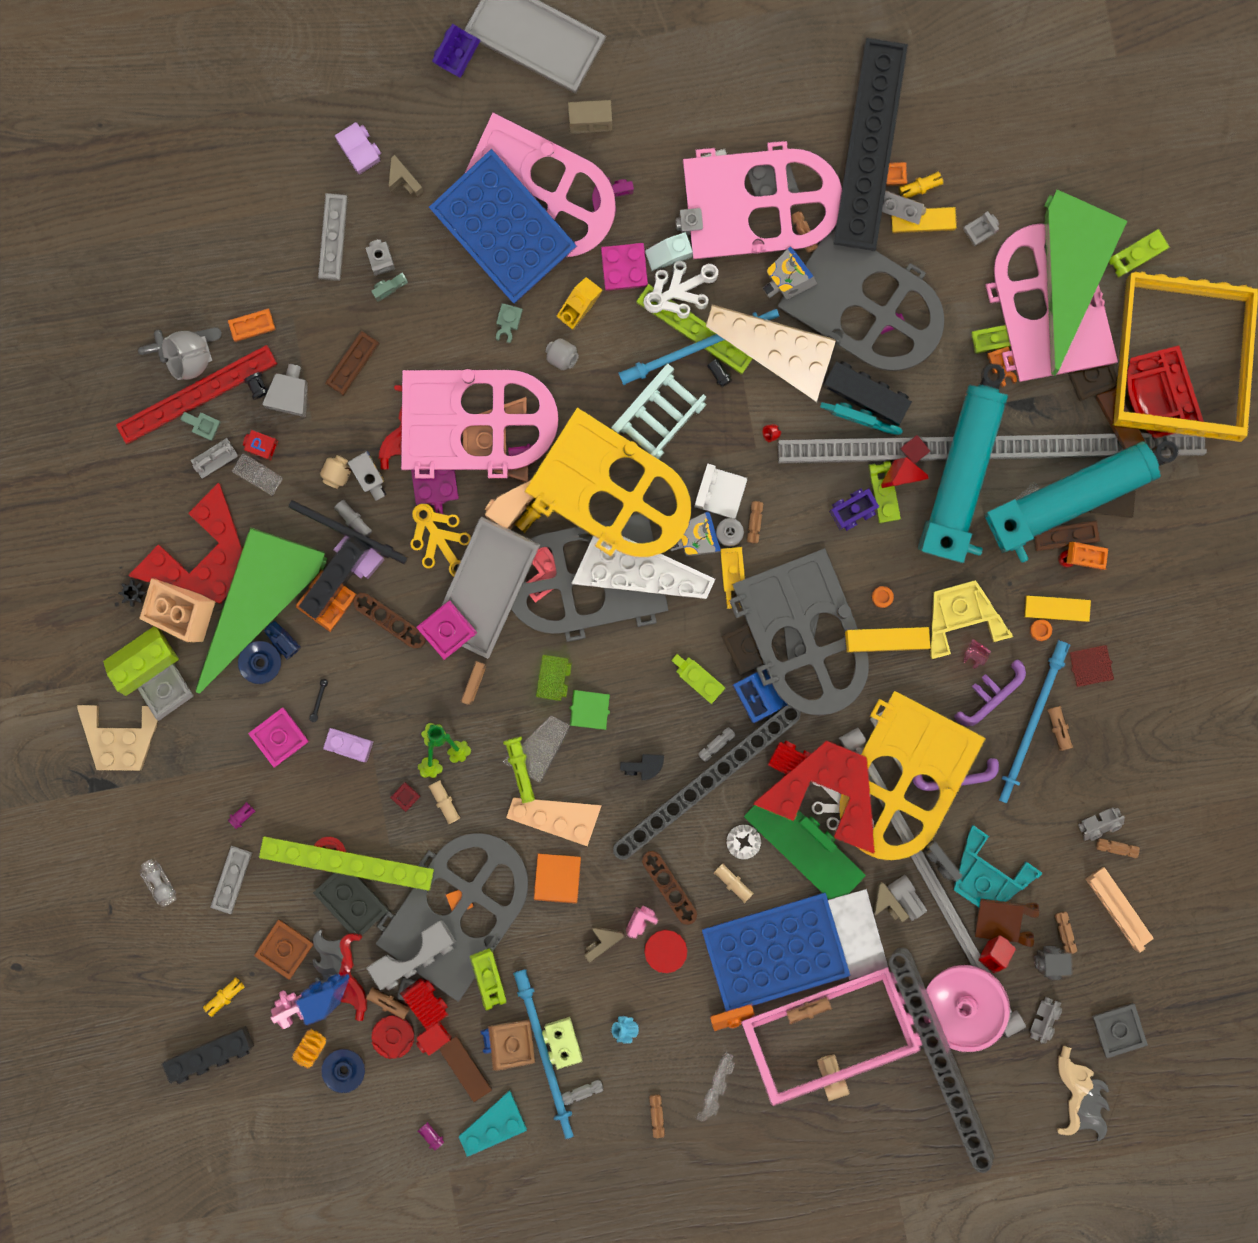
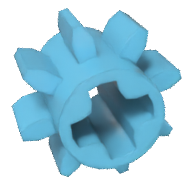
M618 1017V1022L612 1025V1035L617 1039V1042H623V1044L632 1043V1038L638 1035V1025L633 1021L632 1017Z

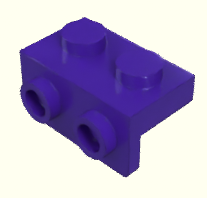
M452 24L445 32L444 40L440 47L436 49L432 62L461 78L481 40Z

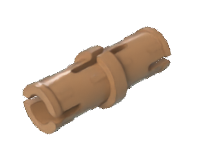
M1061 706L1048 709L1053 725L1052 732L1056 735L1059 750L1063 751L1073 748L1067 730L1069 726L1065 724Z
M372 987L366 998L382 1007L383 1011L386 1012L388 1010L403 1020L410 1010V1007L394 1000V996H387Z
M826 996L811 1003H808V1001L804 1002V1005L787 1010L786 1014L790 1024L806 1018L812 1019L814 1015L832 1009Z

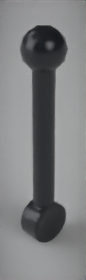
M326 679L320 680L321 687L313 714L309 717L311 722L318 720V709L324 689L328 685Z

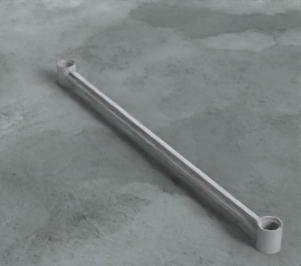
M858 727L839 737L844 748L858 754H862L864 746L867 744ZM872 762L868 769L869 781L888 790ZM879 799L882 807L885 808V802ZM899 810L895 811L890 821L901 841L905 844L915 837ZM922 850L910 856L970 964L990 973L989 969L978 961L980 953ZM1010 1009L1009 1021L1004 1031L1007 1038L1026 1028L1017 1010L1012 1012Z

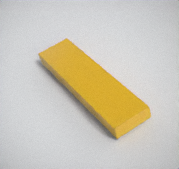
M929 627L845 631L847 653L928 650L931 648Z

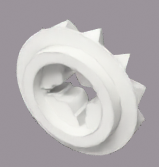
M749 825L736 826L727 836L728 850L736 858H751L760 849V835L756 829ZM749 834L747 841L752 847L744 846L739 850L740 842L736 837L744 838Z

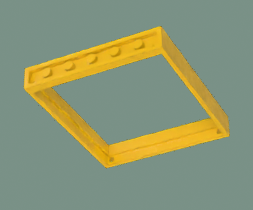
M1131 272L1126 280L1113 425L1242 442L1247 437L1258 289L1247 287V285L1231 286L1227 282L1216 284L1204 279L1193 281L1188 280L1186 277L1170 278L1165 274L1147 275L1145 272ZM1134 287L1246 301L1236 426L1124 412Z

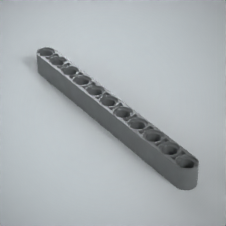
M786 705L621 837L614 844V855L621 860L632 856L798 722L801 716L800 711L795 710L796 717L794 720L789 721L785 718V711L792 707ZM771 722H776L779 725V731L776 734H771L768 731V725ZM755 735H759L763 740L762 745L757 748L751 744V739ZM737 749H743L746 752L744 760L737 761L735 759L734 753ZM721 762H726L729 765L728 773L720 774L717 767ZM710 776L713 783L709 788H704L701 785L702 777ZM692 789L695 791L696 797L693 801L685 800L684 792L686 790ZM670 803H677L679 805V812L677 814L671 815L667 812V807ZM655 816L662 818L663 823L659 828H653L650 825L651 819ZM643 830L646 838L642 842L636 841L633 837L635 831ZM624 843L628 845L629 852L626 855L618 854L617 846Z
M898 948L889 960L891 970L970 1161L976 1171L985 1173L990 1170L994 1161L993 1150L914 959L908 949ZM896 956H902L906 963L901 964L897 962ZM904 976H910L914 983H907L904 980ZM912 997H920L922 1003H915ZM920 1017H928L930 1019V1023L926 1024L922 1022ZM929 1037H936L939 1043H932ZM937 1057H944L947 1063H940ZM945 1077H953L955 1083L947 1082ZM959 1096L964 1102L957 1103L953 1097ZM967 1116L972 1122L966 1123L962 1120V1117ZM975 1136L979 1138L980 1142L974 1143L970 1137ZM983 1156L987 1158L988 1162L983 1163L978 1157Z

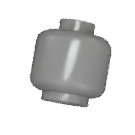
M559 338L554 342H550L546 347L547 361L561 370L572 368L578 360L576 347L564 339Z
M728 518L719 523L715 533L720 544L732 547L739 544L742 540L744 530L739 521Z

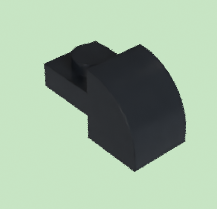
M642 754V763L621 762L620 771H624V775L637 776V772H642L641 780L651 779L661 771L664 755Z

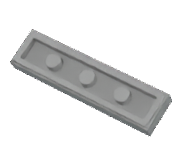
M326 193L319 279H341L347 195Z

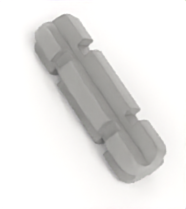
M726 728L721 736L718 735L707 745L706 749L704 748L699 752L698 755L704 762L708 761L712 754H716L725 746L728 740L730 741L735 737V733L731 728Z
M596 1080L591 1085L586 1084L573 1089V1092L563 1093V1103L569 1105L574 1100L577 1102L592 1096V1093L602 1092L603 1085L601 1081Z

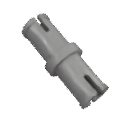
M345 500L340 501L334 507L344 518L345 524L348 527H352L353 530L367 537L372 533V530L361 520V515L358 512L355 513Z

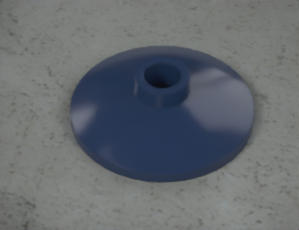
M255 641L248 644L240 652L238 668L242 676L249 682L255 684L268 683L278 675L281 668V657L278 650L270 643ZM259 659H263L265 662L262 667L257 665Z
M339 1049L330 1053L324 1060L321 1070L322 1078L331 1090L338 1093H348L355 1090L362 1083L365 1076V1066L361 1057L354 1051ZM346 1066L348 1072L344 1074L340 1071V1068Z

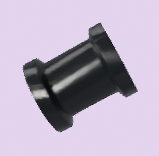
M261 372L254 373L244 379L245 384H248L253 394V400L266 396L269 390L261 378Z

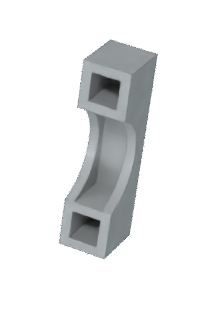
M443 920L422 932L423 942L421 950L412 960L399 961L386 955L367 967L380 990L385 987L387 990H390L399 984L397 980L402 976H405L407 979L417 972L415 968L423 964L426 967L434 962L433 956L441 952L444 955L454 949L452 944L456 940Z

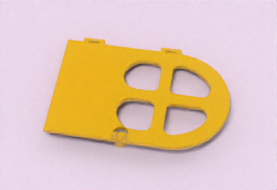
M576 408L524 491L536 499L532 507L548 517L552 511L565 517L598 538L595 547L609 556H612L615 550L633 557L659 555L672 548L682 538L691 516V501L688 490L683 480L672 468L638 447L635 442L622 437L579 408ZM620 458H631L644 468V474L632 492L624 490L610 479L609 468L614 461ZM655 477L663 478L674 493L677 508L672 516L663 515L643 501V495ZM596 492H607L623 503L622 510L610 527L601 525L590 515L589 501ZM541 502L542 504L549 507V509L545 510L538 504ZM639 512L661 527L662 533L658 540L642 544L625 540L621 536V531L632 513ZM601 543H606L611 547V549H606L601 545Z
M894 691L888 703L879 699L870 716L877 719L878 723L861 754L867 757L868 769L873 760L881 756H892L898 759L903 767L902 776L893 791H888L869 781L870 794L883 800L885 808L873 829L875 853L873 854L863 849L860 850L872 857L884 860H899L910 857L928 845L937 832L986 739ZM880 705L885 707L881 716L876 714ZM917 775H929L939 786L940 797L931 811H926L904 798L910 782ZM841 794L839 804L840 819L849 800V797ZM897 810H902L923 822L921 833L905 844L893 846L886 843L883 838V834Z

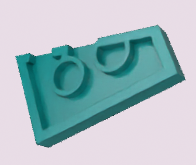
M511 1090L504 1094L501 1099L494 1103L480 1118L459 1135L467 1157L527 1131Z

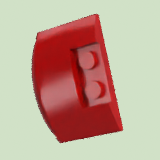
M1180 346L1130 358L1126 381L1128 396L1134 413L1204 422ZM1146 430L1154 439L1176 434Z

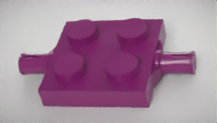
M411 470L416 505H433L435 513L440 512V514H444L442 504L448 501L459 500L455 470H435V478H415V470ZM420 470V474H430V470Z

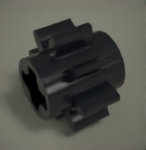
M130 580V585L122 583L123 590L118 592L119 595L124 597L122 603L125 604L130 601L131 607H134L137 601L143 603L141 598L147 593L141 590L143 587L142 583H139L137 586H135L134 580ZM132 590L137 592L133 597L128 595Z

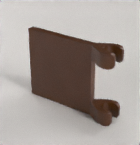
M981 899L975 937L993 939L1001 935L1009 942H1017L1024 946L1032 947L1034 945V934L1032 932L1020 933L1023 914L1033 918L1039 916V904H1020Z

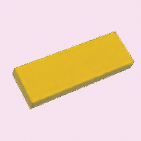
M955 207L926 209L925 215L921 216L919 225L891 215L892 233L956 230Z
M1025 596L1024 617L1089 622L1091 600Z

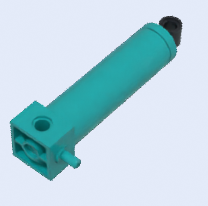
M989 364L982 369L981 383L978 387L968 385L930 520L925 521L918 545V550L962 563H964L967 552L979 556L982 554V547L969 544L972 536L969 533V529L1008 395L999 393L1000 384L1005 378V371L999 364ZM992 368L998 372V378L995 381L988 378V371ZM947 536L949 542L946 546L942 547L940 541L943 537Z
M1141 441L1018 500H1012L984 514V517L1001 552L1015 550L1020 561L1023 563L1029 559L1023 548L1027 541L1140 488L1151 481L1159 479L1161 476L1159 466L1174 461L1178 456V447L1172 441H1164L1150 449L1144 441ZM1162 447L1170 449L1171 455L1169 458L1161 455ZM1005 521H1009L1013 525L1012 532H1008L1005 529Z

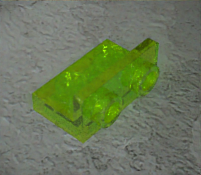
M543 655L536 697L562 701V697H567L568 685L564 683L565 677L570 676L572 666L571 663H568V658Z

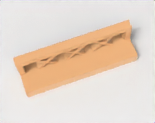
M1102 867L1087 877L1086 881L1133 949L1142 952L1145 949L1144 945L1154 938L1105 867Z

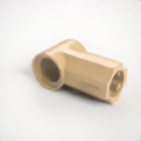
M835 1054L827 1055L817 1060L822 1077L840 1071ZM845 1080L824 1087L828 1101L849 1095Z

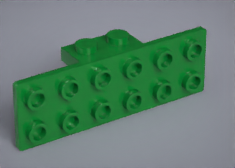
M756 805L744 815V818L822 893H826L829 900L848 895L865 877V874L834 844L836 839L828 831L823 833L818 828L820 824L812 816L808 819L798 810L794 821Z

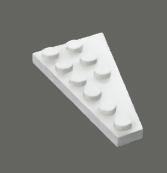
M593 536L571 584L707 599L715 579L662 554L652 557H633L615 550L612 556H609L595 547L598 538ZM623 537L625 540L629 542L636 543L628 538ZM601 543V545L606 549H611V547L606 543Z

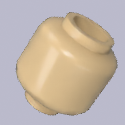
M338 455L335 458H327L320 472V476L323 478L322 482L337 489L339 486H345L352 472V469L347 464L348 460Z

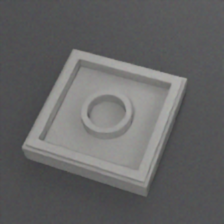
M174 663L137 688L158 721L194 696Z

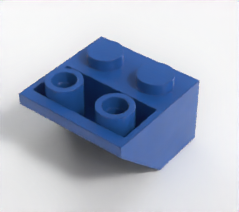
M766 669L762 670L765 679H770ZM758 672L732 685L752 723L788 705L777 694L772 683L763 686Z
M335 974L329 977L327 982L317 981L309 985V989L301 992L302 996L295 1002L306 1025L324 1019L341 1003L350 978L348 974L343 976Z

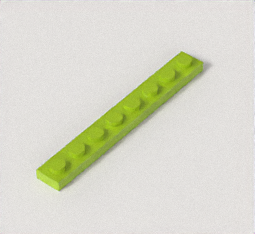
M264 836L259 855L261 859L430 891L434 869Z

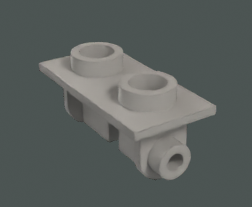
M885 191L882 212L919 225L921 216L925 215L926 207L922 203Z
M226 438L192 459L191 462L195 471L203 479L238 457V455Z
M1112 807L1099 813L1102 821L1098 822L1094 815L1082 820L1078 827L1081 832H1084V841L1089 839L1093 841L1100 838L1107 831L1115 832L1124 825L1125 817L1121 816L1118 808L1114 809Z
M1048 997L1041 1000L1037 1015L1044 1017L1043 1021L1035 1018L1030 1030V1037L1035 1040H1039V1037H1041V1043H1047V1040H1051L1055 1030L1052 1028L1054 1021L1058 1020L1062 1013V1008H1060L1061 1002L1055 1001L1052 1004L1053 999Z

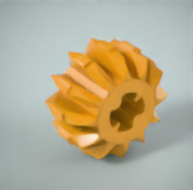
M308 1030L296 1048L293 1060L306 1068L311 1067L323 1049L326 1038L317 1031Z

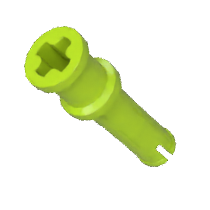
M515 737L503 741V744L507 747L509 754L508 763L510 762L513 766L522 803L534 801L535 797L525 764L527 756L523 753L520 742L522 737Z

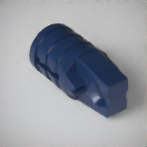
M273 621L265 628L264 632L272 644L276 646L277 650L284 655L286 660L293 657L301 649V646L277 622Z

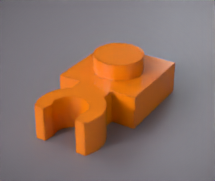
M1009 347L988 353L987 356L990 364L1001 365L1005 371V377H1010L1012 383H1016V375L1011 371L1006 372L1002 356L1003 352L1010 351ZM1012 356L1007 357L1009 366L1014 365ZM992 368L993 373L997 374V370ZM1005 378L1000 384L1002 387L1006 386Z

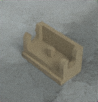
M611 100L568 102L570 134L613 131Z

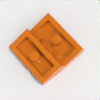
M321 570L310 584L307 592L296 604V608L331 632L357 594L344 586L324 615L315 620L298 606L323 573V570Z
M538 854L534 900L577 903L581 857Z

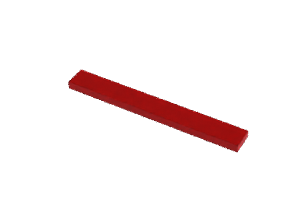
M265 345L116 424L124 442L129 444L182 416L184 412L188 413L244 383L246 377L258 372L263 373L278 364L268 345Z

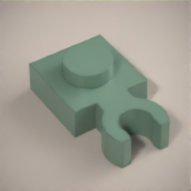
M401 273L391 281L385 282L383 280L378 282L374 286L375 289L371 292L377 302L395 292L397 288L407 284L408 281L404 274Z
M502 303L496 323L498 326H502L496 333L497 341L500 340L502 334H507V343H511V329L518 330L523 312L522 308Z

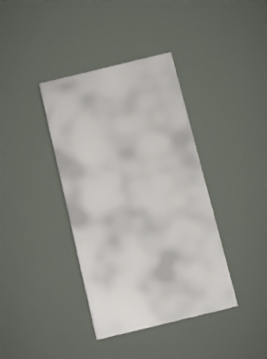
M867 889L828 900L851 975L849 980L887 968V961Z

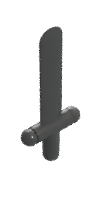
M216 327L194 332L201 337L205 336L206 342L218 340L222 335L221 330ZM156 330L154 332L156 343L139 347L138 353L144 355L158 352L160 361L166 363L168 358H164L162 350L164 338L162 332Z

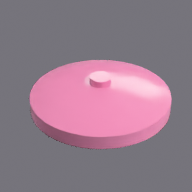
M959 965L943 970L932 979L926 991L951 1049L962 1052L979 1051L991 1046L1001 1037L1009 1021L1010 1004L1005 989L992 974L978 967ZM923 1016L925 1023H930V1019Z

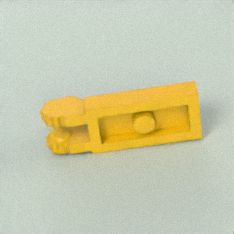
M742 547L720 549L727 609L732 608L729 601L732 599L731 591H734L732 584L745 579Z

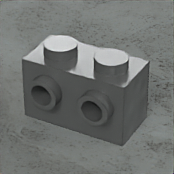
M1043 946V950H1037V956H1034L1035 969H1038V972L1043 974L1044 977H1048L1049 980L1062 979L1061 976L1072 975L1071 953L1056 948V946Z

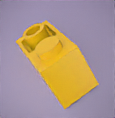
M587 277L574 287L556 317L571 329H574L594 305L603 290Z

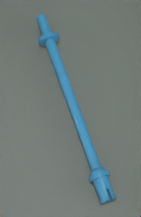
M774 309L760 316H757L756 312H754L752 316L770 321L779 317L777 309ZM715 334L647 364L635 363L636 366L618 372L623 385H626L636 379L646 378L648 372L725 339Z
M1058 640L1052 658L1048 659L1050 669L1008 777L1002 776V780L1006 781L999 798L1001 802L1007 803L1014 784L1020 785L1016 778L1057 672L1065 666L1064 660L1071 646L1068 643Z
M520 970L513 973L519 990L517 995L524 1000L558 1114L553 1118L554 1120H560L565 1139L573 1137L568 1119L572 1115V1111H566L550 1061L532 1000L533 992H535L534 988L530 985L527 970Z

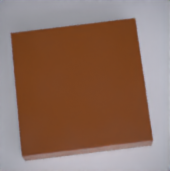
M279 919L254 956L290 980L314 944L307 937Z

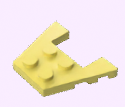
M976 580L933 592L931 659L951 654L945 632L987 621L993 642L1013 637Z

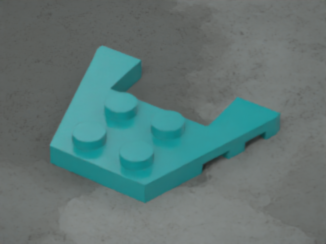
M972 825L958 869L962 877L954 883L953 890L977 907L980 906L981 899L1007 902L1012 896L1042 875L1041 871L1024 862L1012 880L977 856L989 836Z

